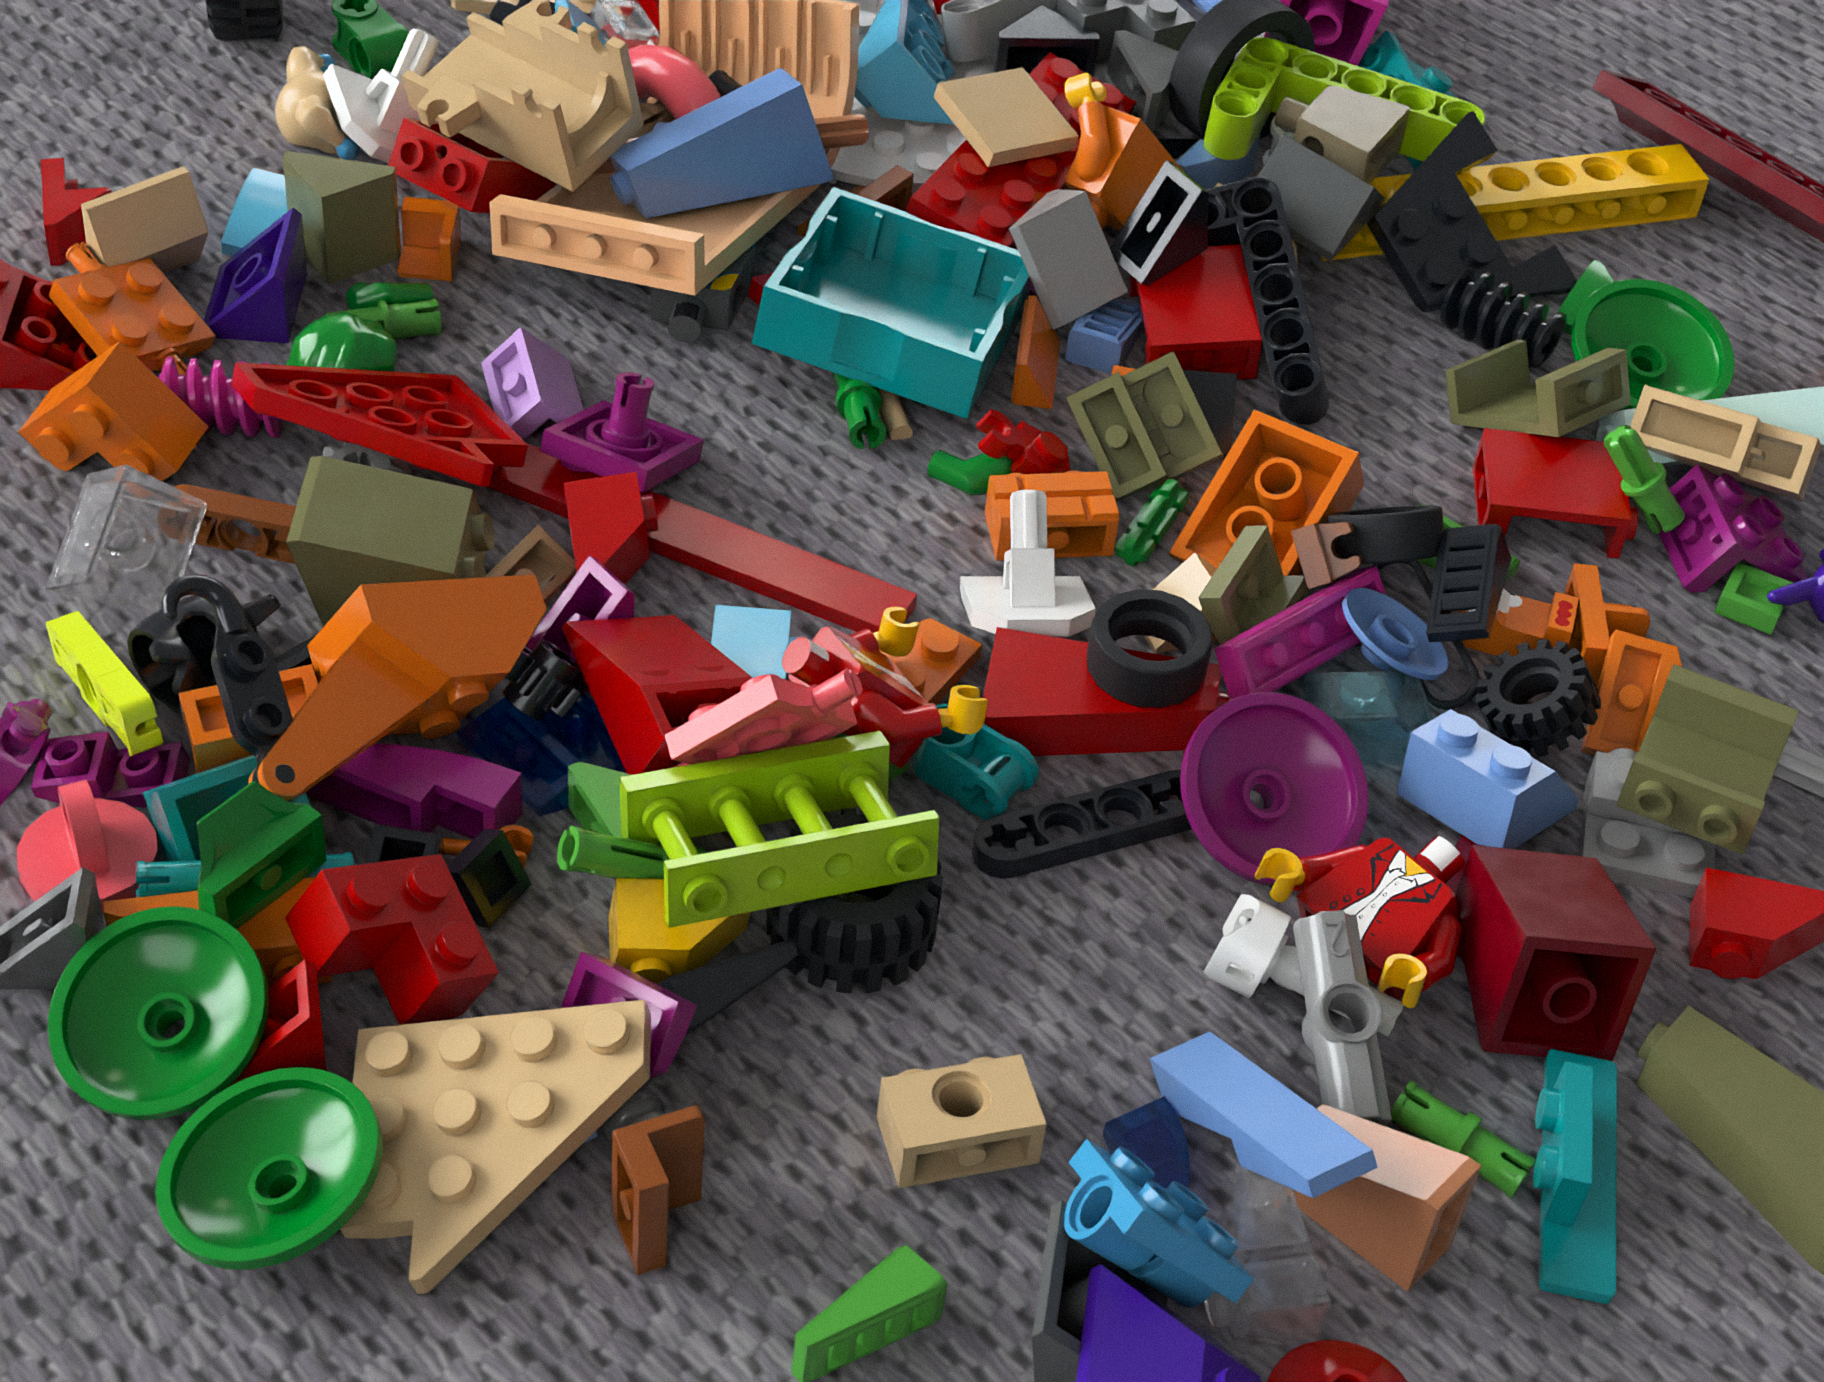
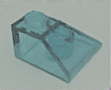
M1398 670L1308 672L1297 678L1303 700L1324 711L1343 729L1356 748L1363 766L1403 765L1411 732L1433 719L1421 680Z

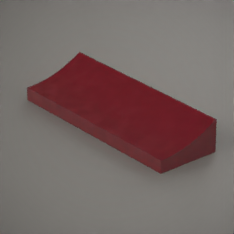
M1601 70L1592 88L1611 100L1618 120L1660 146L1682 144L1703 172L1824 243V184L1648 81Z

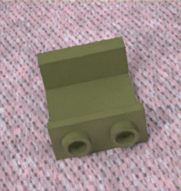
M1515 340L1445 370L1451 424L1561 437L1631 405L1626 349L1606 348L1535 379L1536 384L1530 383L1526 340Z
M1673 664L1638 753L1635 754L1616 806L1743 855L1764 808V798L1799 710Z

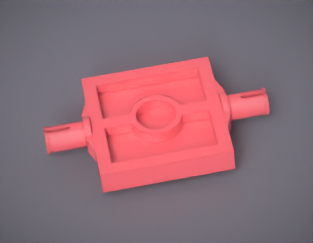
M848 668L820 685H811L809 687L782 679L774 674L754 677L741 686V692L720 704L697 709L690 714L687 723L666 734L665 738L671 760L682 762L675 766L679 767L829 740L857 724L850 699L862 694L861 681L857 674L851 669L848 670Z

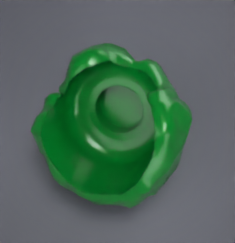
M348 312L330 316L324 315L304 328L294 339L291 354L286 365L395 371L397 365V344L392 336L384 332L381 324L376 321L364 320L356 314L352 315Z

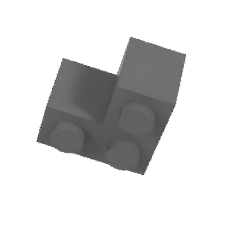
M1175 0L1056 1L1055 12L1099 34L1100 41L1096 63L1110 60L1115 31L1126 30L1179 51L1196 24V19Z

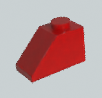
M637 471L564 482L576 573L590 555L597 558L622 583L626 584L650 557L647 532L659 530L653 494L640 495Z
M1706 867L1690 904L1689 966L1711 970L1715 975L1722 978L1736 979L1747 977L1758 979L1819 945L1824 939L1823 890Z

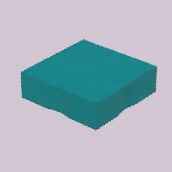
M833 187L810 219L805 237L800 243L789 249L764 285L752 344L854 380L860 379L879 389L967 419L1023 313L1025 299H1028L1032 281L1020 253L1016 249L966 232L929 223L900 209Z

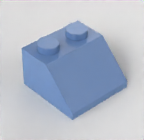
M1452 709L1411 732L1397 789V795L1476 844L1509 849L1517 848L1576 810L1579 801L1555 770L1531 757L1526 750L1513 746L1480 727L1472 718L1458 714Z

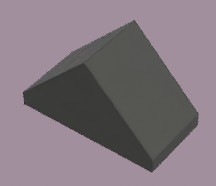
M1126 30L1115 31L1107 73L1115 87L1122 94L1137 102L1132 116L1141 118L1153 133L1171 110L1169 102L1170 76L1179 51Z

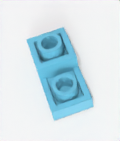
M257 168L251 170L238 195L221 240L222 254L233 256L288 212L284 175Z

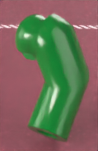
M359 282L348 289L345 300L349 310L377 307V302L384 300L387 305L429 301V299H433V290L428 283L376 282L369 284Z
M937 450L929 462L927 475L970 495H981L987 493L990 475H1007L1011 473L1012 460L1006 456L994 459L984 453L967 460H962L947 452Z

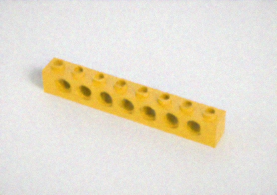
M1682 144L1476 166L1457 175L1496 241L1695 218L1698 215L1709 182L1707 175ZM1412 174L1376 177L1370 185L1375 187L1386 198V203ZM1366 224L1332 260L1384 253ZM1320 256L1323 261H1328L1327 259Z

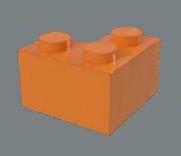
M119 341L53 387L18 433L57 469L69 471L98 452L135 488L147 491L179 470L209 426Z

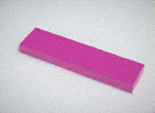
M1377 567L1359 568L1215 647L1214 651L1230 700L1251 693L1275 692L1361 642L1344 616L1342 602L1346 595L1355 588H1367L1385 594Z

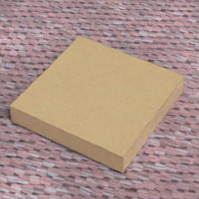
M1023 67L940 82L933 96L988 167L1070 151L1074 149L1079 137Z

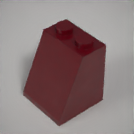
M1472 845L1455 895L1458 921L1462 928L1460 943L1479 1043L1483 1051L1546 1057L1548 1051L1554 1049L1613 1061L1656 952V947L1597 858Z

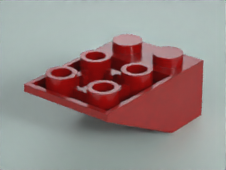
M0 259V388L50 391L57 384L98 356L50 299L49 293L53 282L14 267Z
M675 615L568 621L562 626L579 668L628 774L634 775L668 769L682 763L671 760L665 735L687 723L690 714L697 709L720 704L741 692V686L746 681L752 679L748 673Z

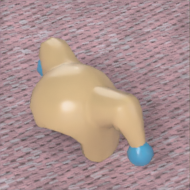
M307 46L294 47L286 63L287 83L280 91L275 106L278 129L288 143L316 148L328 154H338L341 159L354 160L360 153V146L342 131L323 77L331 64L335 65V60L329 54L318 55Z

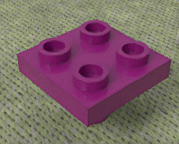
M623 372L616 376L613 404L603 400L544 429L540 452L560 459L561 464L570 470L592 472L602 477L637 471L640 493H644L699 462L704 439L648 418L647 413L651 393L654 390V381L646 377L643 379V384L639 385L642 377L641 374Z

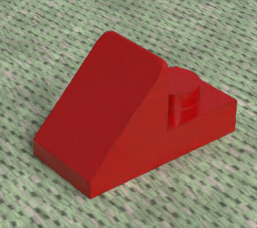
M64 158L41 159L44 230L50 266H58L68 262L65 256L71 246L76 243L79 246L81 242L86 243L81 204L112 193V191L107 187L79 189L77 179L67 180Z

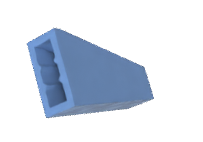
M778 68L621 146L610 157L616 173L610 175L609 179L616 196L624 206L630 203L645 218L824 184L834 179L803 85L782 68Z

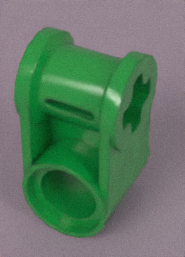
M332 0V13L337 18V32L332 36L333 48L352 65L357 74L362 72L366 75L365 77L374 79L381 69L392 73L409 34L404 25L392 18L376 0Z

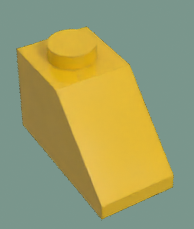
M616 878L608 916L610 960L655 984H659L673 975L702 967L746 930L751 912L669 928L665 922L664 879Z

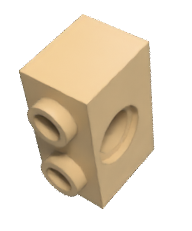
M1022 1054L1000 1058L980 1057L965 1064L930 1070L909 1069L898 1075L881 1078L877 1121L899 1188L1040 1162L1047 1123Z

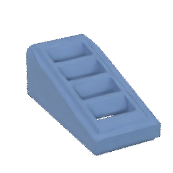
M1117 297L1079 317L1068 335L1065 360L1108 374L1112 373L1113 365L1123 366L1144 328L1141 305Z

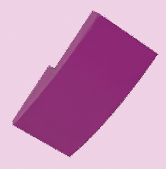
M108 731L49 738L40 753L31 790L37 798L60 803L58 795L59 786L86 779L94 798L124 802L131 807L148 808L143 792L187 777L191 759L182 742L162 744L130 757L128 748L117 749Z

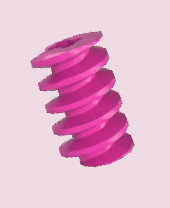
M166 357L158 378L209 426L204 434L210 432L216 421L221 434L232 436L240 422L245 436L256 437L264 423L269 437L280 438L284 420L253 411L231 385L232 378L226 377L221 360H214L209 376H202L198 359L191 358L185 375L178 374L174 358Z

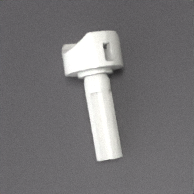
M1241 894L1222 928L1223 937L1204 970L1205 975L1247 998L1252 996L1259 983L1264 985L1269 977L1280 986L1304 996L1297 949L1295 946L1285 945L1288 935L1284 933L1291 916L1251 895ZM1369 986L1378 997L1382 1008V1021L1377 1032L1389 1036L1396 1019L1402 1011V1002ZM1332 1010V1011H1334V1012H1336V1013H1338V1014H1340V1015H1342V1016H1344V1017L1350 1019L1346 1014L1342 1013L1341 1011H1339V1010Z

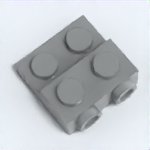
M1627 748L1615 749L1609 753L1596 751L1585 781L1579 856L1597 858L1612 881L1693 898L1706 867L1715 869V844L1617 807L1616 804L1635 754L1638 752Z

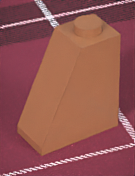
M1321 1104L1317 1110L1373 1150L1378 1168L1315 1198L1308 1197L1268 1179L1267 1185L1408 1292L1451 1248L1482 1165L1464 1154Z

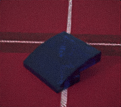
M580 689L579 691L583 694L564 718L550 709L542 721H537L521 712L504 697L456 732L458 740L478 759L522 773V800L538 816L568 808V765L584 762L626 773L596 703Z

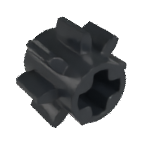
M541 640L533 652L526 646L524 647L511 671L505 676L510 682L502 693L512 705L537 721H542L550 709L564 718L583 694L579 691L582 686L573 680L580 672L579 665L571 656L553 643Z

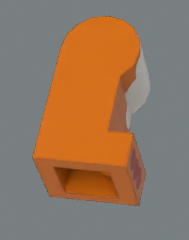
M1503 588L1490 637L1462 640L1467 648L1499 656L1507 650L1511 657L1519 654L1517 645L1528 642L1531 650L1536 649L1538 640L1549 639L1552 648L1558 640L1569 644L1573 633L1579 598L1555 592L1550 604L1519 595H1510ZM1476 609L1460 610L1457 613L1476 612Z

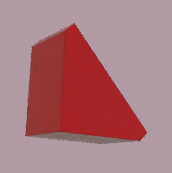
M305 959L268 988L269 1010L263 1036L250 1062L229 1086L251 1076L282 1068L302 1067L327 1071L316 964Z

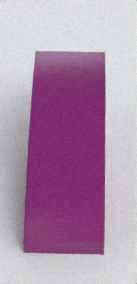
M374 744L307 791V796L375 824L429 833L438 825L472 840L484 829L499 830L504 826L514 825L523 814L521 772L465 755L397 744Z

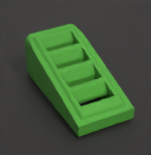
M906 1244L903 1247L899 1246L796 1333L792 1375L800 1382L816 1380L934 1324L935 1321L942 1317L947 1290L946 1280Z

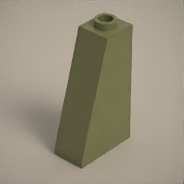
M1689 1005L1670 1027L1660 1021L1651 1030L1639 1049L1638 1056L1645 1060L1646 1063L1636 1084L1806 1262L1824 1275V1092Z

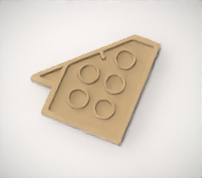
M646 1000L358 1029L353 1084L368 1099L379 1120L383 1138V1154L380 1169L370 1193L353 1217L340 1229L344 1237L381 1239L412 1236L408 1281L417 1294L429 1293L650 1079L651 1013Z

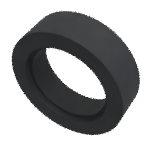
M1222 0L1215 5L1193 27L1182 44L1173 64L1169 84V102L1175 118L1204 140L1213 97L1226 67L1237 52L1250 40L1268 31L1269 38L1315 52L1313 32L1306 19L1278 0ZM1270 113L1261 129L1260 139L1271 133L1270 126L1276 113Z

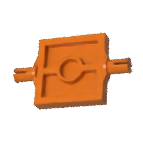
M81 242L80 246L76 243L67 250L66 259L71 262L80 274L54 279L49 297L97 356L121 341L151 371L161 372L166 357H173L178 374L185 375L187 366L183 360L211 348L216 335L151 258L108 267L105 264H101L84 242Z

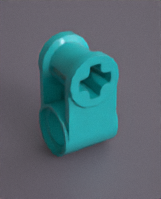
M948 704L936 705L937 709L948 708ZM985 724L977 733L971 735L958 733L950 730L948 727L942 728L941 735L926 738L913 753L912 767L918 777L957 800L962 807L984 820L1005 814L1008 809L1007 802L1018 791L1024 792L1030 789L1039 778L1038 765L1029 750L1019 742L1006 738ZM1005 758H1009L1007 763L1004 761ZM987 798L989 802L986 803L983 800Z

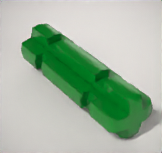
M1167 479L1163 485H1158L1150 495L1149 502H1145L1128 526L1127 534L1124 533L1116 543V556L1124 559L1126 564L1135 567L1139 562L1147 561L1154 552L1156 544L1161 542L1176 520L1178 512H1181L1189 499L1188 491L1179 486L1178 480Z

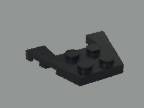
M1474 111L1465 115L1367 223L1368 228L1409 296L1422 312L1441 310L1451 286L1468 267L1474 268V282L1487 271L1495 275L1492 292L1505 281L1513 285L1510 299H1515L1523 291L1531 295V298L1548 294H1567L1577 282L1556 245L1512 266L1462 186L1457 175L1489 160L1498 151Z

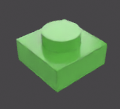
M1739 562L1735 565L1725 585L1714 613L1772 635L1785 605L1769 602L1767 594L1771 590L1793 582Z

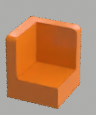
M404 197L401 208L403 249L397 268L398 276L452 281L461 246L460 206L448 200Z

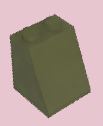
M326 456L310 457L286 543L324 627L361 584L486 577L484 568L486 551H490L494 547L495 533L491 516L488 513L481 512L474 490L471 488Z

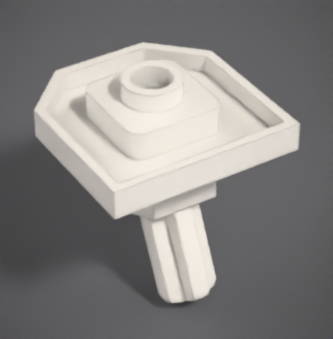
M412 29L409 32L392 73L381 69L374 79H370L331 64L323 74L342 131L372 158L389 163L403 118L420 120L418 111L410 107L401 75L408 69L422 77L426 74L439 45V40L426 31Z
M1031 489L1012 492L1010 496L1011 549L1004 554L1003 576H960L961 599L971 626L995 634L997 627L1053 637H1070L1090 628L1096 608L1081 577L1055 576L1054 548H1047V496L1045 492Z

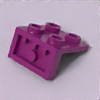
M1698 464L1670 488L1672 495L1684 511L1685 517L1681 524L1664 533L1658 521L1661 528L1659 536L1684 589L1692 593L1705 592L1742 559L1772 575L1793 583L1808 578L1801 564L1805 560V556L1800 547L1786 535L1781 525L1785 520L1784 515L1779 507L1767 496L1760 495L1756 498L1747 493L1730 475L1722 473L1718 476Z

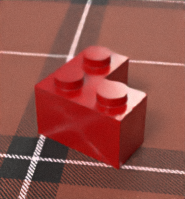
M442 854L322 869L285 917L303 959L316 964L318 977L373 969L399 1025L450 1020L463 1015L499 974Z

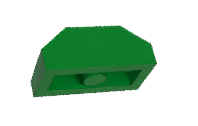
M252 781L198 820L197 828L201 859L198 879V908L213 914L215 917L218 916L236 930L327 861L322 814L308 804L287 802L269 792L258 782Z

